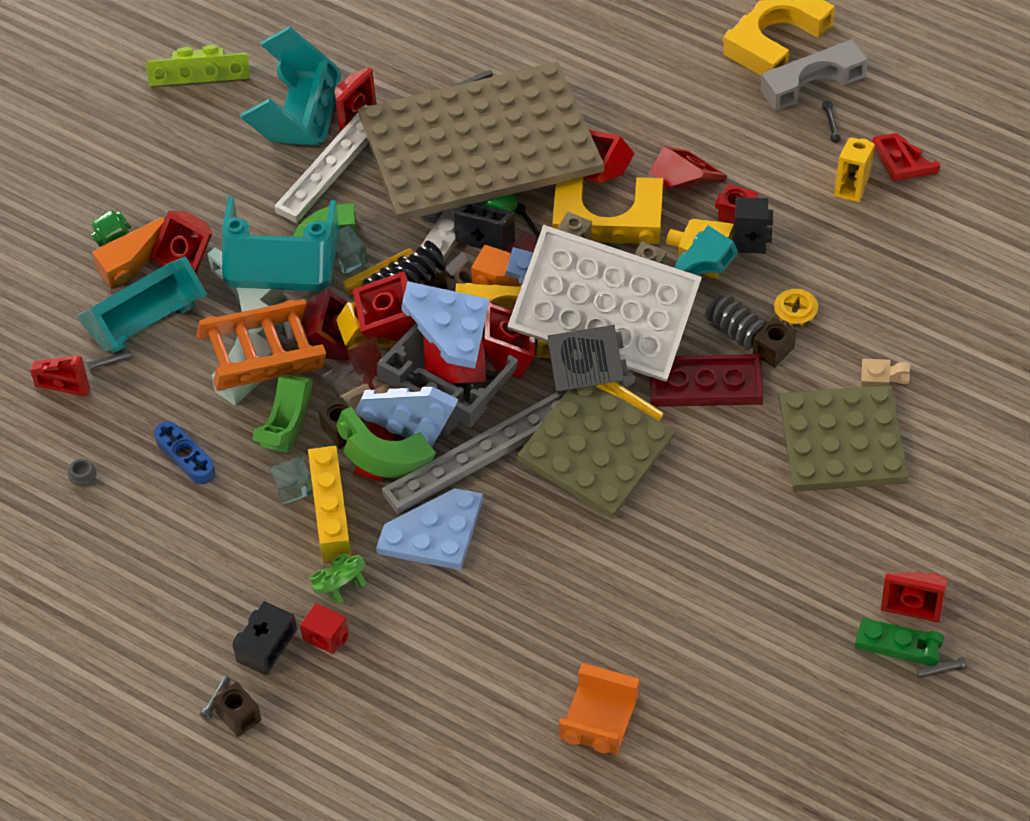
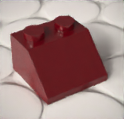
M329 289L307 300L301 324L310 345L317 346L323 344L326 351L325 359L355 362L358 360L361 346H345L336 321L347 302Z

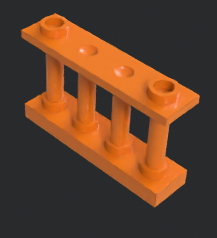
M305 299L297 301L288 300L282 304L219 317L209 316L199 320L196 337L198 340L210 338L220 366L216 367L213 381L217 391L275 379L286 373L298 374L323 367L326 356L323 344L317 346L309 344L300 319H303L306 307ZM289 321L299 347L298 350L289 352L283 350L274 324ZM263 327L273 355L258 357L247 330ZM237 333L246 361L237 363L230 361L221 335Z

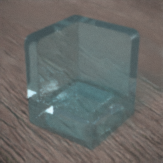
M350 225L340 229L336 253L338 255L339 268L344 274H347L368 263L366 245Z
M302 456L270 467L271 475L276 483L279 498L283 505L313 494L312 478Z

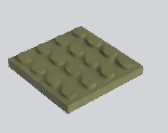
M892 385L779 393L793 492L908 483V472Z
M595 386L570 389L563 395L518 453L517 461L613 519L673 439L675 431L620 397Z

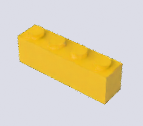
M329 446L308 449L323 563L332 562L335 557L342 553H347L351 557L337 447Z

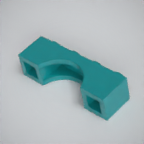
M708 225L704 231H700L695 236L691 247L678 257L673 268L697 276L708 272L722 274L736 257L738 251L734 241Z

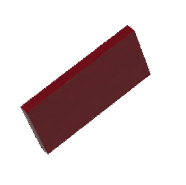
M760 354L675 356L667 382L650 377V404L654 407L763 405Z

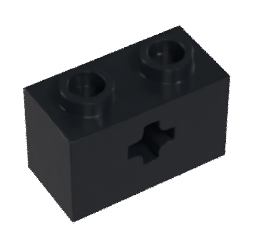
M736 197L734 244L738 253L766 254V243H772V227L767 226H773V209H768V198Z
M478 203L462 206L454 212L455 241L472 247L483 248L484 245L502 251H505L515 242L514 212Z
M263 601L259 609L251 613L248 625L244 631L239 632L233 641L232 646L236 662L267 676L297 632L295 615Z

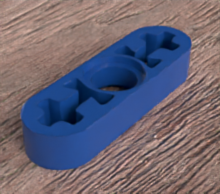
M165 421L156 426L154 436L157 446L193 482L206 484L214 478L215 469L212 459L177 424ZM163 435H172L174 443L172 444V440L168 436L163 437ZM183 448L192 450L189 456L180 457L177 455L178 451ZM197 461V465H198L201 469H206V471H204V472H203L202 470H198V471H197L195 462Z

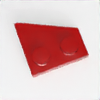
M898 133L873 137L874 150L892 181L939 172L941 167L939 162L935 160L930 163L921 156L922 150L915 145L909 144Z
M77 355L34 361L30 369L35 387L87 397L90 385L82 356Z

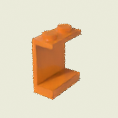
M582 663L578 672L579 685L566 719L561 718L559 721V738L572 745L582 744L592 747L600 753L610 752L618 755L640 695V679Z

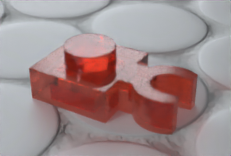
M369 336L346 348L356 374L361 375L364 373L363 383L368 384L370 390H373L375 388L372 380L375 376L378 377L377 363L382 359L374 337Z

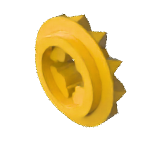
M789 289L777 296L774 303L775 315L779 316L781 322L786 321L790 326L793 324L803 326L805 322L812 323L814 316L818 314V302L808 291ZM799 302L800 309L793 313L792 309Z

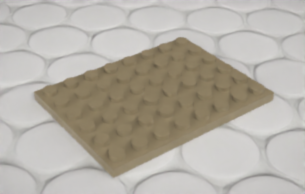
M558 61L358 109L362 126L398 222L604 172V163Z

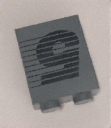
M615 325L547 335L557 394L566 393L570 389L613 382L623 384V376H628L626 359L620 360L619 349L624 348L621 331L616 332Z

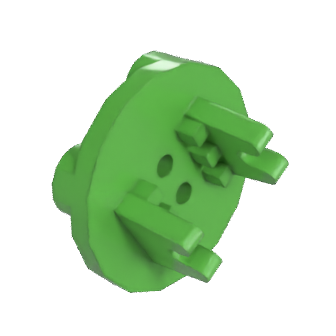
M342 553L332 560L333 565L325 570L321 569L313 573L309 579L314 592L317 594L327 593L333 603L340 604L344 601L338 591L341 586L352 580L355 586L359 585L361 588L366 585L361 574L365 561L360 555L349 557L347 553Z

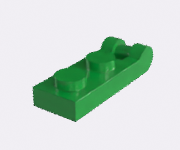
M862 617L855 641V648L935 666L939 661L940 654L938 648L942 647L944 636L937 631L923 632ZM922 645L926 646V648L921 650L917 649V646Z

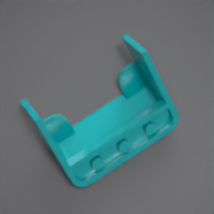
M288 26L261 41V46L278 59L277 76L289 87L283 109L269 98L241 113L240 118L271 142L316 146L327 138L336 102L335 89L341 82V72L335 63L291 26Z
M228 196L222 226V274L224 282L234 288L322 291L326 289L332 280L340 229L336 201L330 200L327 221L309 223L304 228L303 237L249 235L250 227L245 219L237 218L234 197Z
M185 256L151 272L78 314L77 317L105 352L110 350L113 354L127 346L124 341L130 336L174 311L180 310L181 313L190 310L196 306L194 301L205 297L207 293Z

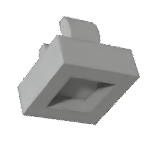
M461 252L446 266V270L440 273L458 281L459 284H464L460 280L459 274L463 275L467 280L471 277V270L467 267H462L470 259Z

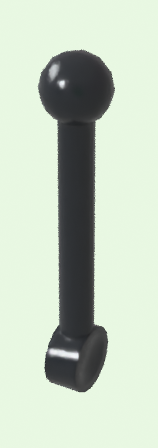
M824 101L822 109L826 111L832 133L830 140L833 143H837L841 137L836 132L831 112L832 102Z
M522 203L517 204L516 213L523 216L536 235V238L539 239L540 232L526 213V206Z

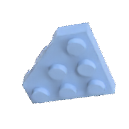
M407 282L402 302V311L407 317L411 316L416 321L419 331L430 343H434L441 351L440 355L447 363L475 369L490 299Z
M422 387L421 392H410L408 388L389 389L386 394H377L375 390H366L357 405L355 413L365 421L373 422L386 428L389 432L404 438L421 432L432 447L454 410L458 399L434 387Z
M454 488L391 520L383 526L376 547L377 554L461 570L483 502V494Z

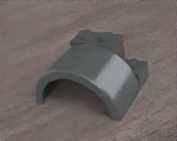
M415 323L377 363L378 379L396 389L408 388L410 392H421L422 387H434L457 398L456 406L440 434L448 437L460 423L469 428L474 425L487 410L489 400L514 374L518 360L509 355L504 368L497 371L485 370L486 382L456 383L452 385L424 370L423 334L419 331L418 324Z

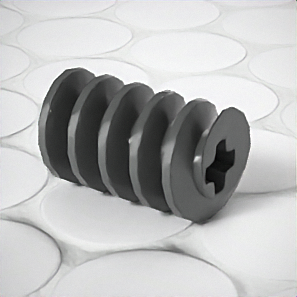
M727 295L724 298L722 296L714 298L706 309L705 318L711 321L714 326L720 328L724 334H728L732 340H736V343L744 347L746 351L753 348V338L766 325V322L764 320L758 321L756 313L750 315V309L748 307L742 308V302H734L735 298L733 295Z

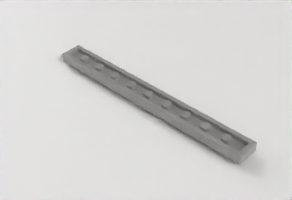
M627 369L628 376H623L624 382L620 384L624 388L635 383V376L629 369ZM554 393L385 486L382 488L383 496L395 512L400 514L524 445L565 393Z

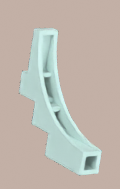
M213 248L208 253L210 269L224 281L222 274V252L217 248ZM228 286L236 296L242 312L276 305L284 297V290L234 288ZM274 324L275 330L279 334L282 331V324ZM263 327L247 330L258 357L273 355ZM238 336L235 345L228 355L233 363L246 361ZM215 372L212 374V380H213V381H214ZM260 382L219 391L216 390L214 385V389L217 394L236 406Z

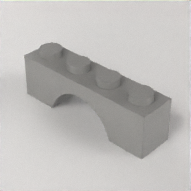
M853 39L762 73L760 92L776 112L797 104L800 88L809 81L829 79L844 86L865 78L868 59Z

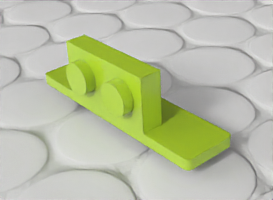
M207 45L202 47L201 50L182 47L173 52L171 59L148 60L146 62L149 86L250 78L247 53L225 54L224 48H218L216 45Z

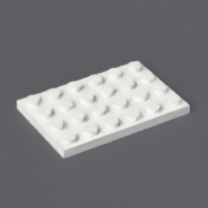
M543 225L507 329L548 342L547 335L615 325L616 332L621 331L624 348L619 349L620 360L626 359L627 369L667 382L702 277Z

